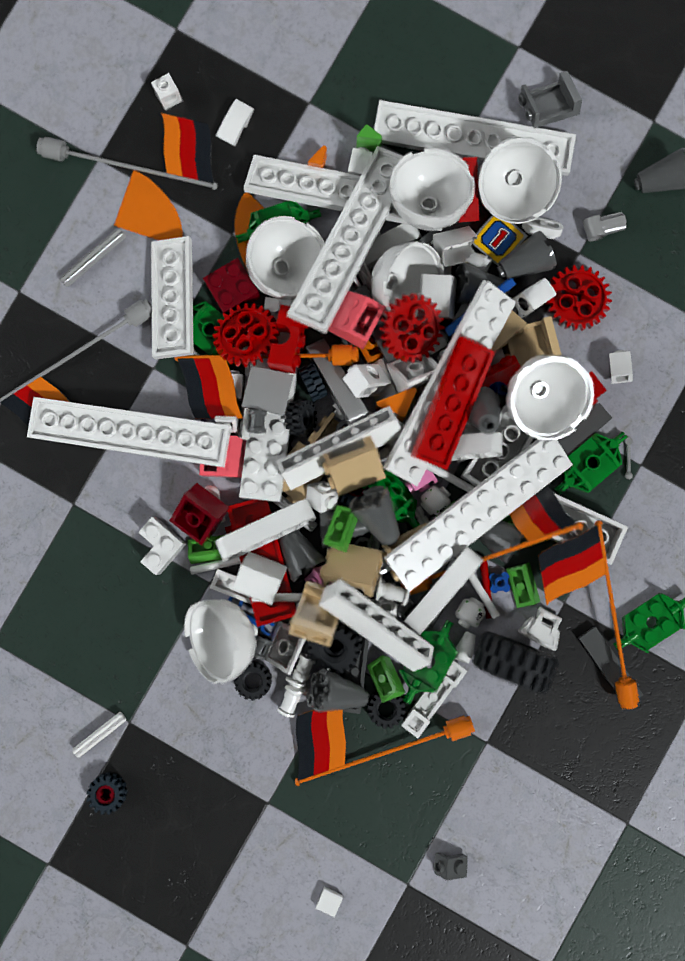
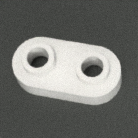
M538 217L533 221L523 223L522 228L528 234L533 235L535 232L541 231L547 238L555 239L561 236L563 225L557 221Z

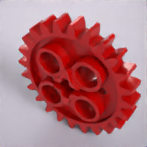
M573 265L571 271L568 267H565L563 273L559 271L556 274L557 278L553 277L551 279V286L555 290L556 296L545 302V305H551L547 312H554L552 320L558 317L557 325L564 322L565 329L572 325L573 331L578 326L583 331L586 325L591 329L593 323L599 324L601 322L599 318L604 319L606 317L604 312L610 310L607 304L612 302L611 299L607 298L612 291H606L610 284L602 283L605 276L598 278L599 271L594 274L591 273L592 267L585 271L584 265H581L579 270H577L576 265ZM568 282H574L577 288H570ZM587 289H592L595 292V296H590ZM561 300L568 301L569 307H564L561 304ZM580 307L586 308L588 315H583L580 312Z
M403 294L402 299L395 298L396 305L389 303L390 312L384 311L387 318L381 319V321L385 323V326L380 327L379 330L385 331V334L380 339L387 340L383 347L389 348L388 353L394 354V358L414 363L415 359L422 361V356L428 358V351L435 352L434 344L440 345L437 338L443 337L439 330L444 329V326H441L439 323L444 318L438 317L441 310L435 309L437 303L431 302V298H424V295ZM418 310V314L415 317V311ZM401 320V327L398 329V323ZM410 338V344L407 347V341Z
M245 303L244 308L241 309L238 304L236 311L231 308L229 309V315L223 313L225 319H218L217 321L220 326L214 327L217 333L213 334L215 339L213 344L222 359L227 360L230 365L234 362L239 367L243 362L244 366L247 367L248 363L251 362L256 366L257 359L263 362L262 356H269L268 351L271 348V343H279L276 338L280 336L277 330L276 319L269 310L265 311L262 305L257 308L256 304L253 303L251 308H249L248 304Z

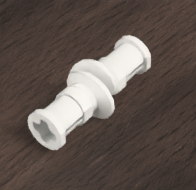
M379 574L373 594H375V601H378L380 596L388 600L401 602L405 606L410 591L395 586L392 583H385L384 580L382 581V575Z
M306 653L299 654L300 659L296 669L293 671V677L285 678L290 684L285 686L287 690L284 694L283 702L277 711L289 718H294V711L297 703L300 701L301 694L304 695L309 692V688L305 683L316 660L311 661L310 655Z

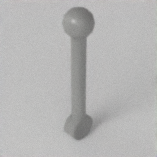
M630 437L624 440L627 470L625 478L628 480L633 477L630 445L633 443V440Z

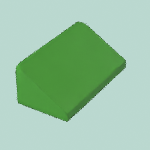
M367 124L357 135V149L363 147L374 153L376 147H381L382 136Z
M336 506L323 542L325 545L342 552H347L358 521L350 508Z
M225 535L211 536L202 546L195 540L188 539V558L190 563L198 564L222 560L215 542Z
M530 563L506 568L516 607L520 608L539 603L540 597Z
M382 655L367 665L382 702L389 701L405 693L390 657Z

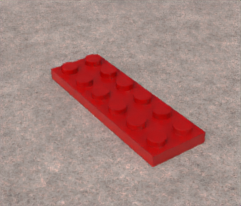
M458 336L410 456L448 470L495 351L464 336Z
M254 499L230 505L228 510L233 532L271 514L268 501ZM278 539L250 551L284 565ZM248 553L239 557L241 564ZM286 572L277 593H292ZM250 597L257 627L295 616L296 607L294 602H273L272 605L264 602H252V597Z

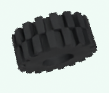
M339 619L333 639L342 642L343 648L337 650L309 640L308 654L311 653V661L316 660L315 665L317 667L321 665L323 666L322 669H331L334 673L336 670H339V673H343L345 668L348 671L352 665L356 664L361 652L362 636Z

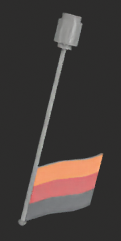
M161 113L165 127L164 158L167 173L69 151L65 141L54 138H39L37 142V153L44 158L62 162L68 155L203 185L211 187L213 190L217 189V183L213 182L211 170L212 140L209 126L206 123Z
M147 299L139 300L125 309L126 314L123 315L125 320L1 397L0 405L3 404L18 415L29 427L34 397L70 402L59 389L42 378V376L126 323L137 327L152 317V306Z

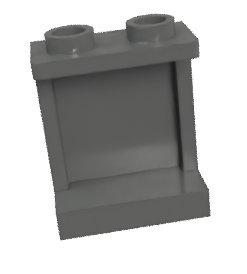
M568 71L560 72L558 82L530 91L526 84L521 85V94L518 95L520 106H524L526 118L528 121H531L534 128L580 115L582 98Z

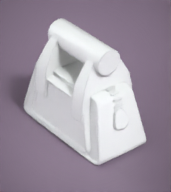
M540 606L537 614L527 619L518 629V633L549 650L556 651L560 635L558 627L562 618ZM543 617L552 623L548 625L542 622Z

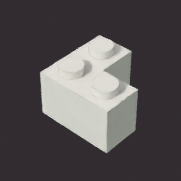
M151 517L138 532L153 545V548L140 562L155 575H160L187 544L157 517Z

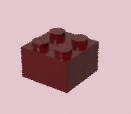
M238 258L203 277L220 309L227 315L230 314L229 309L231 308L236 311L238 304L242 309L245 303L250 305L260 299L258 290Z
M196 483L184 493L169 521L202 546L215 533L230 507Z

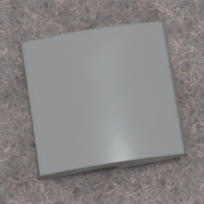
M251 366L241 407L252 410H264L272 414L284 416L293 375Z

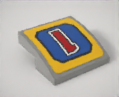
M492 215L476 233L477 240L474 238V243L472 242V244L499 266L498 262L517 248L528 235L514 223L502 221Z

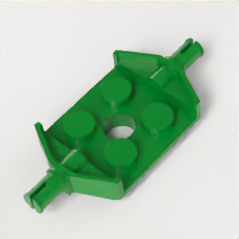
M286 201L252 212L247 232L235 235L239 244L250 240L256 228L271 218L290 216L307 224L310 220L322 217L320 209L308 212L297 202Z
M205 301L193 306V343L208 355H219L213 344L215 341L213 334H205V328L208 325L220 326L217 320H224L225 318L223 314Z
M621 431L615 438L609 439L597 433L593 434L568 456L572 466L562 473L563 482L554 488L555 491H558L557 494L561 495L567 488H574L584 493H589L622 465L618 447L621 442L627 439V435H624L625 433ZM590 457H594L598 462L597 467L594 469L588 466V459Z
M383 468L386 478L362 487L363 490L367 486L370 488L375 486L387 488L397 523H404L406 521L412 528L420 525L415 519L417 500L392 472Z
M658 593L622 617L623 638L620 639L622 648L631 644L649 653L648 650L680 629L684 630L685 597L680 601H675L663 593ZM653 616L656 624L654 627L649 628L646 621L649 617ZM617 642L613 643V645L618 651Z
M446 619L439 632L423 631L420 637L434 647L432 657L435 659V665L432 668L425 666L414 672L406 666L399 670L408 686V691L403 701L411 704L416 693H436L458 654L457 649L449 638L450 635H448L454 623Z

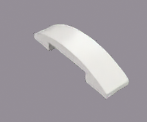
M453 661L437 692H423L401 726L416 738H419L430 723L432 716L454 687L456 688L467 673V670Z

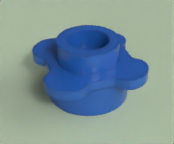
M502 572V574L491 573L489 575L491 592H508L510 590V585L508 584L509 574L507 572Z

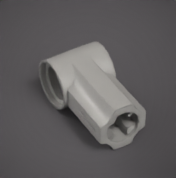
M622 212L603 217L600 215L589 217L583 221L588 241H595L607 234L625 230L627 221L625 215Z

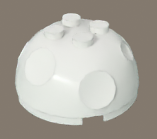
M526 137L505 139L489 152L481 165L478 176L480 200L493 216L502 221L514 224L533 221L548 211L556 201L561 188V168L551 149L544 143Z
M424 148V152L413 155L410 152L402 157L394 166L390 179L391 200L398 215L413 227L428 231H434L456 223L466 212L474 196V177H471L468 170L469 166L454 153L438 148Z
M290 216L271 218L256 228L248 242L246 266L249 277L264 294L277 299L293 300L301 289L325 242L319 232L309 223H302L295 220V217Z
M420 242L401 243L387 250L378 259L372 271L370 285L373 300L385 306L384 311L390 312L389 303L396 305L395 298L402 299L403 294H419L421 274L444 275V267L436 250L430 245ZM418 310L415 311V317L418 314Z
M557 355L534 357L527 361L510 380L506 397L508 412L516 425L531 437L541 440L562 438L575 431V427L583 418L586 419L593 403L591 379L580 364L567 357Z
M223 599L200 601L188 609L184 623L185 637L190 636L192 649L188 650L191 659L202 676L211 683L221 682L223 684L237 678L252 662L256 648L255 636L258 634V629L236 604Z

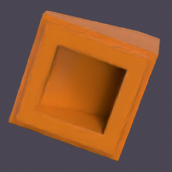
M323 145L310 158L308 165L324 168L327 158V147Z

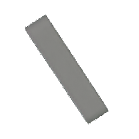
M324 338L305 347L307 354L328 353L330 349ZM309 358L314 363L320 378L348 425L369 416L362 400L355 397L343 380L346 374L341 366H333L328 358Z

